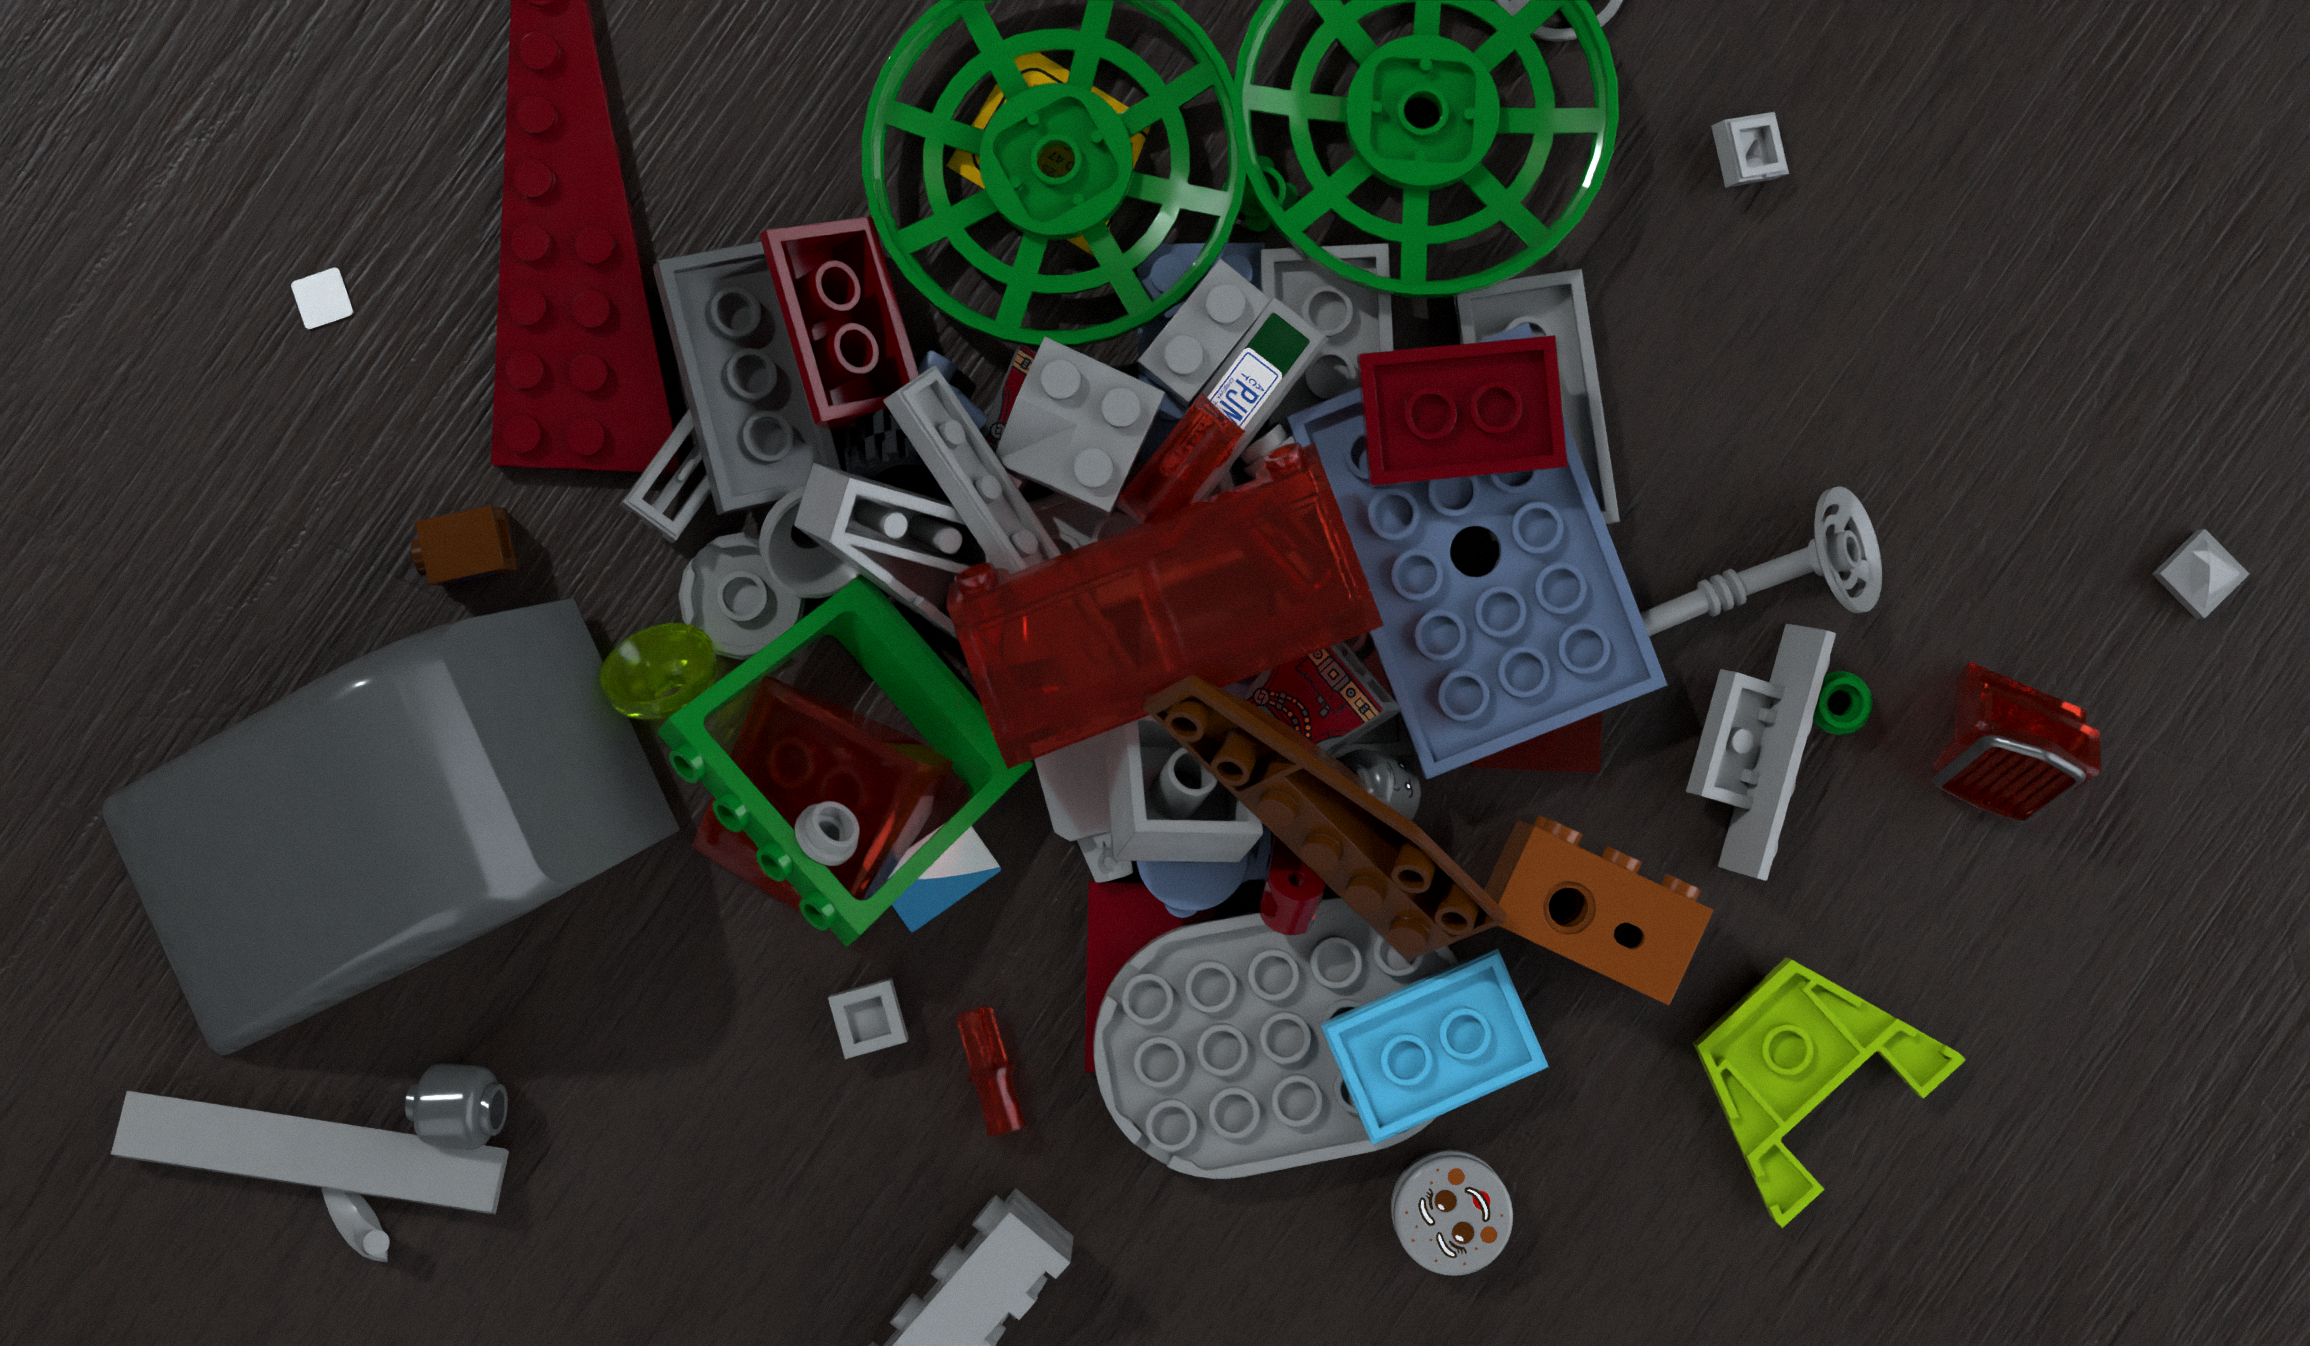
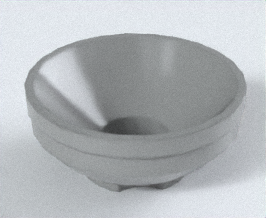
M802 486L786 494L776 502L767 514L761 527L759 539L760 554L769 575L779 587L788 593L802 598L832 596L861 574L815 540L805 543L792 540L791 528L796 520L806 486Z

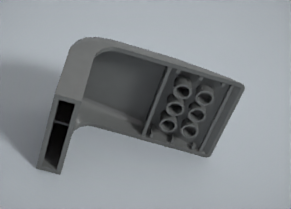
M574 598L462 619L438 625L393 642L317 678L265 709L214 735L113 793L103 803V818L203 1036L208 1046L218 1055L234 1053L470 942L557 898L680 830Z

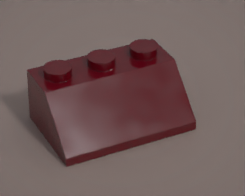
M872 216L770 229L760 233L759 236L815 425L837 431L856 427L855 421L862 416L873 421L872 412L881 409L884 410L886 415H892L883 400L919 374Z

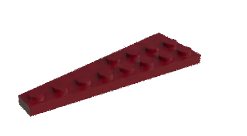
M511 0L491 465L495 467L643 473L675 429L671 399L668 398L660 359L662 355L659 340L655 335L647 296L649 291L631 203L627 198L620 164L622 163L621 154L615 139L608 105L610 101L607 86L602 76L595 41L596 32L589 0ZM679 448L660 474L674 475L683 462V458L680 457Z

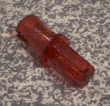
M978 1006L965 1010L958 1015L957 1023L971 1072L966 1074L967 1082L975 1083L987 1126V1136H997L1024 1127L1027 1122L1026 1118L1023 1117L1011 1071L1016 1069L1014 1061L1007 1060L994 1010L990 1006Z

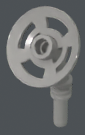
M1840 486L1827 489L1821 494L1816 506L1814 539L1810 540L1808 547L1738 573L1733 569L1726 570L1722 576L1716 574L1710 577V582L1706 579L1698 582L1697 590L1641 612L1640 614L1649 636L1706 612L1712 617L1720 614L1721 609L1728 611L1733 608L1734 604L1739 606L1746 603L1747 595L1813 571L1819 576H1824L1837 600L1847 610L1853 613L1870 611L1877 604L1882 587L1881 555L1873 525L1865 508L1850 490ZM1831 506V515L1823 517L1826 509ZM1846 524L1849 525L1850 530H1844ZM1841 571L1844 572V576H1843L1842 580H1841L1840 575H1839V573H1838V572H1841ZM1857 582L1859 583L1857 592L1851 598L1846 590L1852 589Z

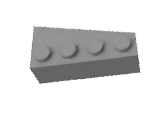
M1017 1188L1013 1190L1005 1201L995 1195L973 1221L972 1225L979 1232L966 1248L962 1250L958 1245L954 1244L936 1264L931 1275L938 1281L924 1298L921 1299L916 1293H912L892 1317L889 1323L897 1330L883 1346H996L1006 1329L1002 1323L1010 1315L1013 1319L1017 1318L1020 1320L1036 1302L1038 1293L1047 1281L1044 1273L1047 1271L1056 1279L1071 1263L1074 1236ZM872 1341L868 1346H878V1345H877L875 1342Z

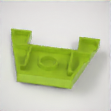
M1787 957L1693 1042L1767 1211L1781 1228L1788 1224L1825 1190L1784 1146L1781 1138L1877 1051L1911 1090L1923 1099L1965 1061V1058L1959 1052Z

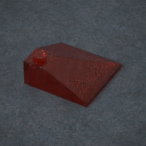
M765 677L730 755L734 763L794 831L798 816L807 807L814 804L833 801L844 805L854 814L860 830L855 852L847 861L840 865L825 866L855 899L861 901L869 899L887 881L932 812L954 762L901 731L773 677ZM712 797L691 848L801 912L799 906L800 901L803 899L801 895L786 879L778 882L765 874L756 859V852L759 848L743 830L737 833L732 832L720 823L713 811V802L716 799Z

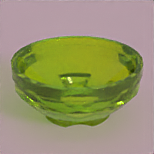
M666 623L641 630L626 638L615 647L602 666L600 681L606 697L618 712L627 717L658 722L668 719L713 685L718 674V661L713 643L703 630L684 623ZM684 687L672 695L656 700L659 694L669 688Z

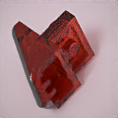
M1968 662L1957 679L1955 735L1935 763L1932 771V781L1938 788L1978 809L2020 822H2028L2071 790H2076L2092 777L2098 776L2101 772L2100 731L2086 725L2085 709Z

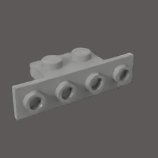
M1785 624L1770 682L1723 669L1719 671L1686 792L1735 806L1718 864L1720 868L1765 881L1768 879L1772 861L1778 850V840L1788 804L1795 789V779L1807 736L1812 728L1813 715L1823 679L1830 664V654L1836 636L1834 632Z

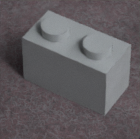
M1220 259L1138 359V370L1188 409L1255 323L1271 299Z

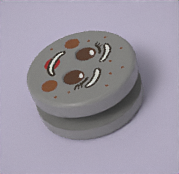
M1452 1149L1438 1150L1419 1157L1400 1175L1391 1198L1392 1223L1403 1248L1419 1265L1438 1274L1451 1276L1465 1275L1484 1268L1502 1252L1511 1234L1513 1208L1505 1185L1485 1161L1465 1151Z

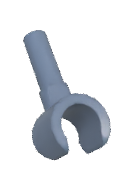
M928 351L924 355L917 371L918 374H921L933 365H936L949 384L958 365L934 351ZM949 384L980 430L988 416L958 388Z

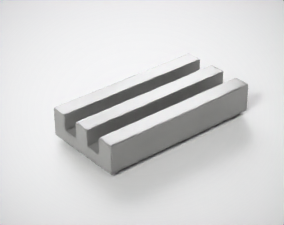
M690 408L619 505L629 513L633 511L641 517L640 521L648 527H655L662 532V537L670 543L678 539L711 492L706 473L672 521L663 515L665 509L702 459L698 441L653 504L649 505L642 498L693 429L694 424Z

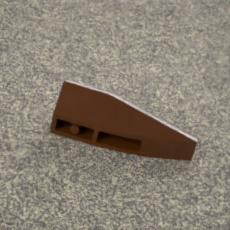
M1190 675L1146 699L1143 709L1406 961L1504 923L1507 913L1420 827L1391 805L1344 764L1298 731L1246 700L1194 675Z

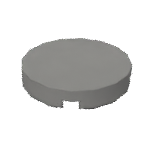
M742 532L720 536L699 550L683 571L678 594L682 618L697 640L715 654L740 660L749 659L805 616L808 598L788 593L779 587L769 575L760 554V536Z

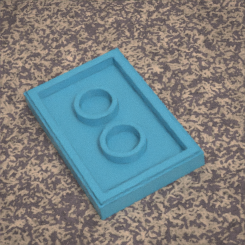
M1496 947L1319 1024L1372 1145L1549 1067L1501 954Z

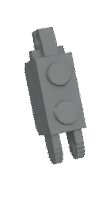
M1053 659V662H1047L1045 668L1042 667L1043 673L1040 674L1042 677L1040 683L1044 684L1042 691L1048 714L1037 716L1027 735L1054 833L1070 842L1078 841L1096 883L1121 878L1132 874L1133 868L1132 861L1114 860L1104 738L1116 720L1101 726L1059 662Z

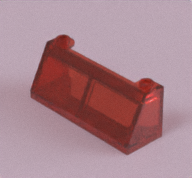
M1300 443L1280 446L1264 456L1265 465L1256 472L1255 480L1013 574H1010L1005 568L993 569L990 563H981L967 568L955 577V583L948 585L947 609L994 739L1007 769L1150 715L1143 709L1146 699L1190 675H1194L1222 688L1384 626L1369 580L1315 443L1302 447Z

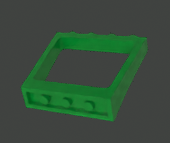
M859 575L767 646L670 716L657 731L658 735L672 749L669 754V760L676 773L689 783H696L699 780L716 799L713 802V811L720 823L732 832L737 833L743 830L759 848L756 852V859L765 874L778 882L786 879L803 898L799 906L805 919L818 930L826 931L830 928L846 947L855 941L1034 765L879 588L863 575ZM823 635L834 636L840 641L967 785L970 793L968 801L869 899L862 901L855 899L824 864L814 861L805 854L797 842L794 829L704 727V722Z

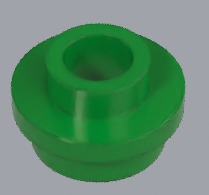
M1835 671L1825 674L1813 715V723L1824 732L1836 735L1849 734L1861 728L1868 720L1872 710V696L1865 682L1849 672ZM1835 691H1841L1848 701L1846 710L1840 715L1833 714L1828 707V699Z

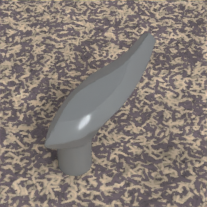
M321 1188L329 1214L346 1242L363 1257L388 1262L387 1249L390 1243L389 1237L382 1230L376 1214L366 1200L357 1193Z

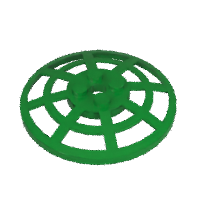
M940 0L931 6L906 31L883 65L868 102L862 134V178L870 214L886 250L908 282L935 308L965 327L1002 342L1019 345L1021 343L1025 346L1036 348L1040 347L1044 337L1067 347H1081L1113 340L1150 324L1179 304L1205 278L1225 248L1241 209L1247 175L1233 134L1234 107L1247 139V128L1239 92L1223 57L1204 30L1172 0H1118L1136 7L1163 24L1189 49L1198 62L1196 66L1166 85L1158 73L1140 56L1121 44L1105 38L1115 0H1088L1080 31L1073 29H1039L1017 34L1005 40L1002 39L984 6L995 0ZM962 18L980 53L969 60L951 79L939 97L933 113L896 101L904 79L921 53L946 28ZM1067 50L1075 52L1067 83H1047L1030 88L1013 60L1023 55L1041 51ZM1100 59L1113 64L1127 73L1145 90L1148 97L1118 114L1103 98L1091 92ZM991 72L1007 101L995 112L986 129L983 130L952 120L967 93L984 76ZM1211 87L1221 107L1228 139V176L1225 191L1188 184L1190 174L1189 141L1184 119L1179 108ZM1161 119L1166 127L1171 152L1169 180L1133 171V153L1130 138ZM888 126L925 139L923 147V178L928 201L934 215L899 230L892 215L885 184L884 144ZM944 146L978 155L981 178L985 187L984 190L952 206L948 200L943 178ZM1052 146L1065 147L1075 157L1072 170L1063 177L1052 178L1046 176L1038 167L1041 154ZM1125 197L1162 205L1147 232L1129 250L1122 253L1105 223L1117 212ZM1180 210L1217 217L1209 239L1192 265L1168 290L1151 301L1133 270L1144 263L1162 244L1175 224ZM998 212L1009 224L1024 232L1014 266L1007 265L984 251L967 234L965 229ZM1083 236L1100 267L1071 275L1038 274L1049 240H1067ZM948 238L952 246L973 267L995 281L1006 284L1007 287L996 319L974 311L949 295L923 270L913 256V253ZM1110 283L1128 313L1108 323L1076 330H1037L1021 327L1032 292L1046 295L1074 294L1097 289Z
M1263 0L1250 22L1239 51L1234 79L1246 123L1247 139L1234 106L1233 134L1236 146L1239 147L1242 164L1247 173L1246 179L1257 203L1277 231L1308 260L1341 280L1373 292L1407 298L1453 297L1488 289L1521 274L1551 253L1579 223L1602 185L1613 155L1619 119L1618 82L1609 43L1587 0H1530L1514 16L1491 0H1351L1345 5L1340 0H1307L1324 23L1314 33L1301 54L1292 79L1291 90L1253 84L1256 65L1266 38L1284 8L1291 1ZM1404 3H1415L1413 35L1397 38L1379 48L1357 22L1363 17L1386 7ZM1441 5L1451 6L1472 14L1490 25L1496 33L1473 53L1453 40L1440 37ZM1559 9L1571 24L1586 56L1594 88V108H1555V94L1549 70L1538 46L1530 36ZM1337 39L1359 65V69L1350 85L1347 97L1310 93L1311 83L1318 64L1332 43ZM1513 51L1519 57L1529 78L1535 108L1500 107L1497 89L1490 72ZM1426 98L1432 101L1438 108L1439 121L1427 129L1416 128L1407 121L1404 114V106L1412 99ZM1251 111L1289 117V132L1294 153L1306 180L1313 190L1287 211L1283 209L1273 195L1260 167L1252 135ZM1308 120L1345 124L1347 137L1355 156L1329 177L1323 171L1313 150ZM1496 134L1533 135L1532 145L1525 164L1514 182L1506 189L1481 162L1490 149ZM1593 134L1590 156L1579 186L1561 215L1548 228L1545 227L1520 202L1529 194L1542 173L1552 147L1553 136ZM1372 175L1391 186L1403 189L1402 224L1392 223L1371 215L1353 204L1346 196ZM1462 181L1486 206L1480 212L1460 221L1438 226H1428L1429 191L1446 188ZM1331 209L1341 219L1364 233L1389 242L1401 243L1400 279L1380 276L1347 264L1318 246L1303 231ZM1501 221L1527 246L1512 258L1479 273L1448 280H1426L1427 245H1441L1463 240L1489 229Z

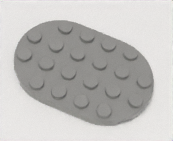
M1340 896L1322 898L1312 928L1299 935H1284L1273 931L1260 917V910L1180 926L1165 932L1139 949L1119 970L1105 993L1096 1019L1093 1039L1094 1065L1100 1092L1114 1121L1134 1145L1136 1144L1147 1154L1166 1164L1167 1167L1196 1177L1211 1179L1246 1177L1388 1148L1417 1134L1435 1118L1372 1145L1319 1024L1459 962L1448 946L1406 961Z

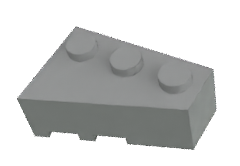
M813 463L794 526L931 626L975 648L998 571L953 504L945 500Z

